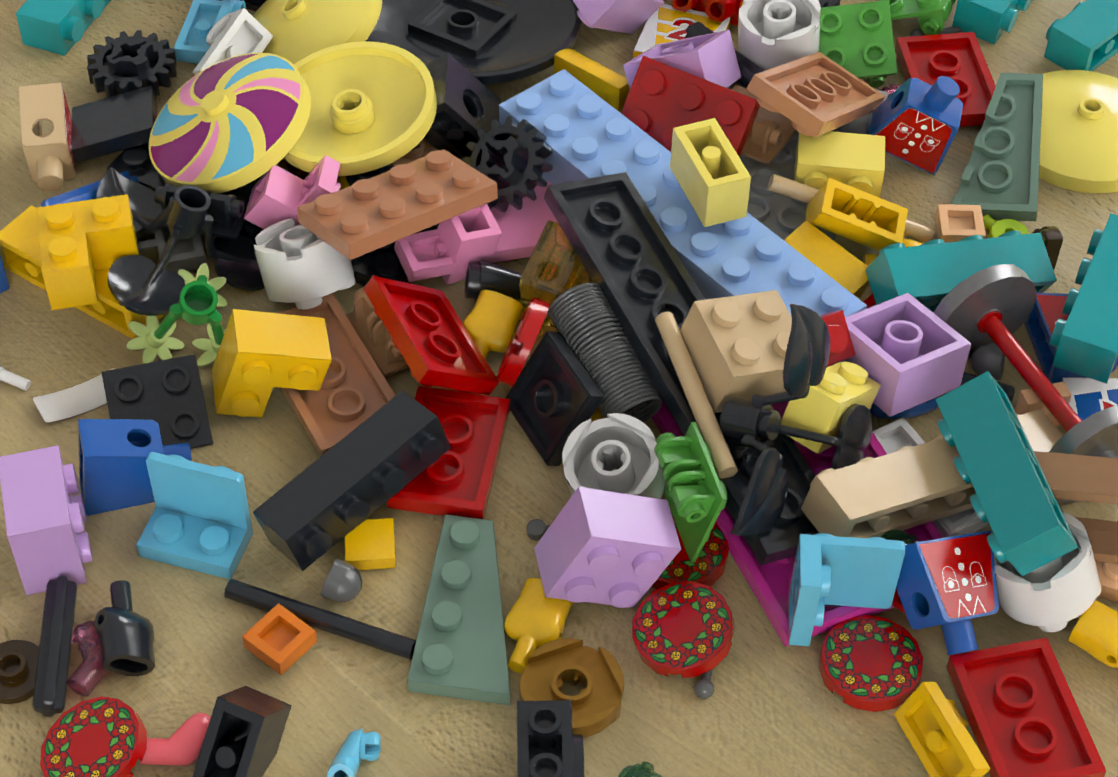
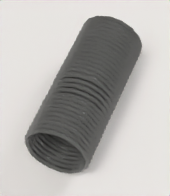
M590 282L579 284L560 294L550 305L548 315L556 330L561 334L605 396L598 406L602 416L606 418L607 414L621 413L635 417L642 422L650 419L662 407L663 399L638 359L632 345H630L625 332L622 331L623 327H620L618 318H616V314H614L600 285Z

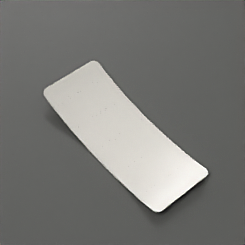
M102 374L74 387L34 397L33 401L44 421H59L107 404Z

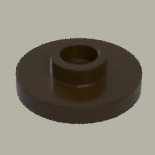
M10 640L0 643L1 704H16L33 697L39 647L36 644L26 640Z

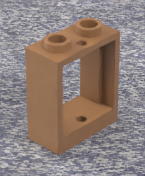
M1033 451L1056 499L1115 504L1118 507V458ZM1075 517L1086 529L1095 561L1118 564V521Z

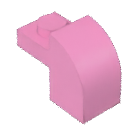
M325 155L304 180L275 165L252 188L244 219L262 229L294 218L295 225H300L297 207L314 201L320 195L332 194L340 190L341 184L336 181L341 163Z
M486 203L439 223L436 230L414 233L395 241L393 248L409 282L442 276L446 285L465 279L468 263L479 264L480 259L489 262L497 249L502 232Z

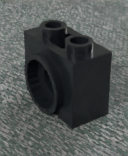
M446 53L425 65L431 74L437 96L436 115L425 138L434 148L449 151L461 160L465 157H471L473 151L466 145L468 142L478 143L480 138L477 130L481 128L488 133L491 131V120L496 119L499 121V104H501V100L454 57Z
M572 700L517 701V777H584L583 735L573 734Z

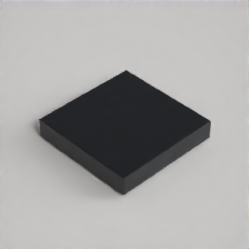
M152 85L72 107L71 151L76 162L86 161L149 143L151 130L157 118L156 95Z
M546 331L506 396L507 399H510L511 413L547 466H560L563 461V448L568 437L577 426L592 417L605 397L561 334Z

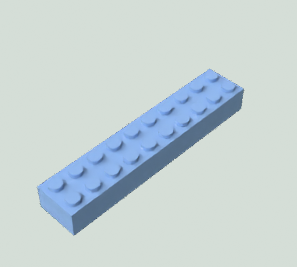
M565 69L499 104V122L501 124H505L508 116H512L518 122L525 119L547 137L544 143L552 148L553 153L544 159L553 165V170L543 172L542 178L551 185L626 172L705 300L777 290L790 314V304L810 308L818 313L819 316L831 311L843 310L844 316L847 317L867 308L865 303L748 212L747 217L704 227L670 169L671 152Z

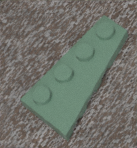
M1000 74L985 114L984 123L976 137L972 155L964 169L958 192L954 196L952 204L981 205L982 215L989 214L995 220L1036 221L1038 211L1043 74Z
M445 515L407 679L408 692L510 705L507 655L494 522L492 520Z

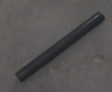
M230 579L226 585L225 598L269 612L279 603L311 627L409 660L413 657L416 644L415 639L235 579Z

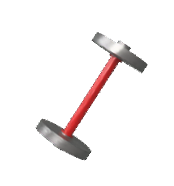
M1003 264L980 270L960 282L941 300L934 314L971 343L967 360L972 358L974 351L980 345L995 343L1066 431V434L1054 444L1049 452L1118 458V405L1096 412L1082 421L1012 335L1022 326L1033 310L1037 296L1034 282L1022 269L1013 264ZM1056 499L1062 503L1077 502L1076 500Z

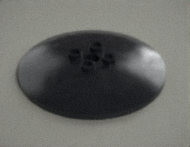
M382 0L379 19L366 41L387 43L403 48L419 58L425 65L449 53L483 85L496 84L525 78L554 64V54L566 48L572 49L581 31L582 21L577 15L579 9L573 0Z

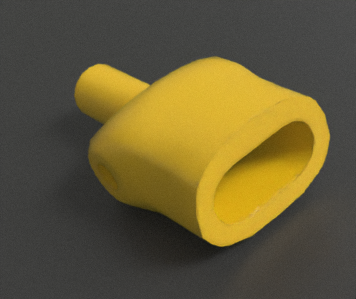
M491 290L480 291L474 308L463 323L485 359L489 351L506 352L524 310L520 302Z
M528 578L525 581L519 598L512 606L504 624L506 636L517 641L507 665L512 671L523 674V670L528 665V658L536 648L562 638L566 618L573 605V602L569 600L545 597L540 578Z
M1095 600L1078 620L1068 641L1085 650L1103 664L1118 668V612Z

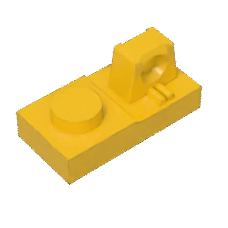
M922 682L894 713V716L929 776L983 777L991 768L967 731L968 723L955 706L956 703L954 700L945 698L936 682Z

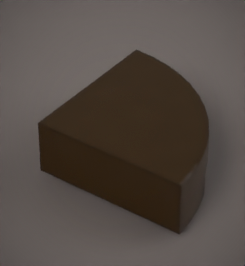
M1045 226L1041 229H1035L1032 233H1041L1054 270L1062 246L1063 236L1056 226Z

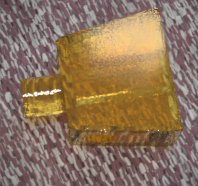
M547 221L521 276L519 287L521 303L524 307L523 313L531 298H540L551 305L566 290L579 284L593 283L559 223ZM548 312L538 336L543 334L547 325L554 327Z

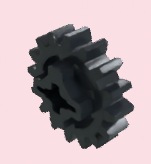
M137 30L134 36L128 37L127 33L122 31L118 38L105 37L106 45L95 44L93 46L94 54L87 55V71L90 84H94L97 93L105 91L107 98L152 85L157 97L160 95L159 87L170 88L172 86L170 78L177 77L175 51L170 49L167 39L158 42L156 33H152L146 38L142 36L141 30Z
M512 116L507 117L504 125L496 119L491 120V131L488 133L479 128L477 130L480 138L478 143L468 142L466 145L473 151L471 157H465L461 160L497 183L498 199L487 203L489 209L495 207L501 212H506L510 204L520 210L523 205L522 198L525 196L533 201L536 200L534 188L537 185L546 187L548 184L542 178L543 172L553 170V165L544 159L553 153L552 148L544 143L547 137L527 120L522 119L521 122H518Z

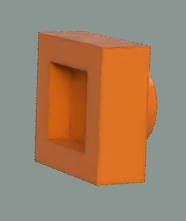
M279 603L242 636L244 648L280 675L285 673L317 642L316 631Z

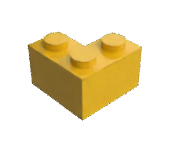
M128 194L36 207L41 270L51 310L97 304L95 271L110 269L111 265L120 257L139 255Z
M232 309L211 371L216 414L262 417L273 387L319 391L332 360L325 318Z

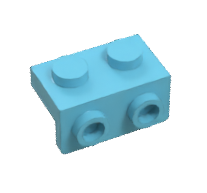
M193 0L174 46L176 61L199 64L211 47L206 42L209 31L225 15L236 10L246 9L245 1Z

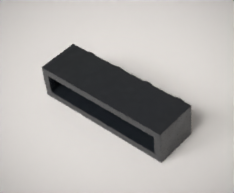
M402 390L253 511V514L269 542L299 569L304 571L355 527L363 523L379 507L400 492L426 468L436 462L451 446L438 417Z

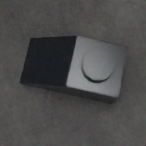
M243 686L218 696L193 777H262L277 754L292 705L248 686Z

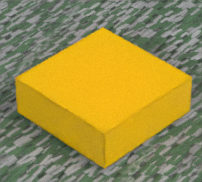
M394 518L368 519L345 536V561L357 570L396 568Z

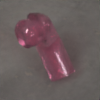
M92 620L77 625L71 636L72 643H78V650L81 652L83 661L67 680V684L74 692L84 697L90 695L108 671L102 665L100 642L95 631L94 621Z

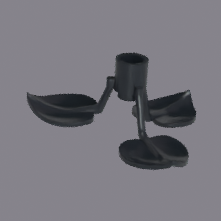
M112 167L107 170L99 184L96 199L128 194L136 235L142 230L148 234H153L165 220L171 232L157 265L152 260L140 255L120 257L111 265L107 277L108 287L121 306L140 315L157 316L168 313L171 305L179 303L180 293L185 286V280L179 274L165 268L178 239H191L199 234L202 228L207 255L209 258L217 260L215 272L219 277H225L227 284L245 291H257L265 288L255 255L254 245H257L255 239L239 234L237 240L219 237L213 240L211 228L213 217L207 215L211 199L206 191L193 185L180 186L175 191L174 197L170 198L168 206L154 220L161 207V204H157L154 201L155 191L124 177Z
M789 305L791 308L792 325L783 369V383L787 392L767 396L753 394L751 401L733 397L726 402L721 413L720 427L723 435L742 439L741 444L743 446L752 447L761 453L755 464L738 517L730 532L734 535L744 536L767 532L778 523L788 492V473L785 469L780 468L783 463V456L777 449L764 444L767 440H774L778 433L836 446L831 467L835 470L856 464L858 461L866 458L865 450L869 445L872 432V417L866 406L854 404L849 407L843 416L838 438L782 425L780 413L774 411L770 405L806 398L809 394L810 386L820 384L825 375L830 355L829 331L818 313L802 305Z

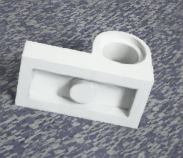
M245 8L229 13L222 17L209 31L206 42L211 47L192 73L196 75L211 65L234 56L262 53L273 38V35Z

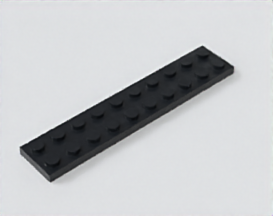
M626 172L548 185L544 200L593 283H598L602 288L608 303H610L616 318H618L620 327H623L622 331L625 332V336L628 337V341H630V345H632L638 359L685 436L691 422H696L656 325L655 318L663 312H671L680 330L694 301L705 300ZM722 412L714 413L719 426ZM779 433L774 440H767L764 444L777 449L783 456V463L780 468L785 469L788 473V492L783 512L778 523L769 531L744 535L760 565L796 556L800 534H820L801 509L815 474L793 439ZM724 436L738 471L730 478H719V480L726 487V507L736 522L755 464L761 453L752 447L743 446L741 444L742 439Z

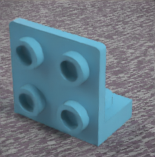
M150 452L146 459V465L156 508L136 544L139 557L232 579L253 535L243 475L224 466L213 467L189 461L179 455H164Z
M826 533L815 535L800 534L788 594L789 645L810 646L813 627H822L824 605L889 609L892 605L905 556V543L903 541L886 540L881 537L853 538L833 536Z

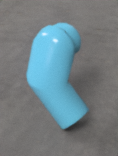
M363 728L349 733L328 769L327 777H356L362 759L375 761L380 757L381 736L377 732L363 733Z

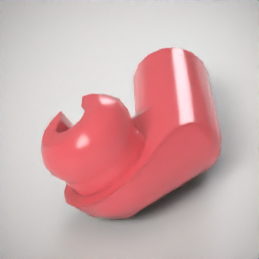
M195 713L170 738H147V750L140 764L188 766L194 763L199 758L211 716L206 713Z

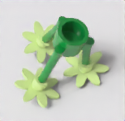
M203 263L197 270L196 279L185 269L178 271V274L185 280V286L180 293L179 303L171 305L168 315L160 325L156 316H147L146 326L136 321L128 323L129 329L138 337L130 340L126 348L134 351L144 349L142 356L143 364L153 362L156 355L160 361L171 359L172 355L169 350H181L184 348L185 344L182 341L169 337L174 332L176 320L179 318H183L186 322L193 325L209 323L207 325V332L210 339H195L192 341V345L201 351H206L197 360L199 367L208 366L215 361L225 333L221 324L222 315L216 310V307L227 306L226 299L217 294L216 291L226 284V278L216 277L208 281L209 269L207 264Z

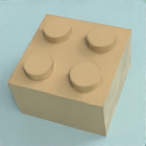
M777 290L694 301L680 332L714 413L722 412L726 402L733 397L751 401L753 394L767 396L787 392L783 383V369L791 332L792 316Z

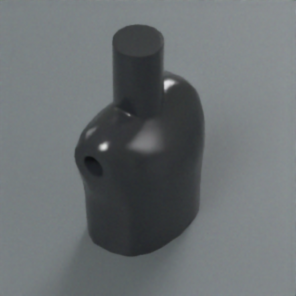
M124 580L115 581L110 585L112 607L101 609L94 620L95 631L101 647L102 665L104 669L125 676L146 675L155 668L153 625L148 618L133 612L131 584Z

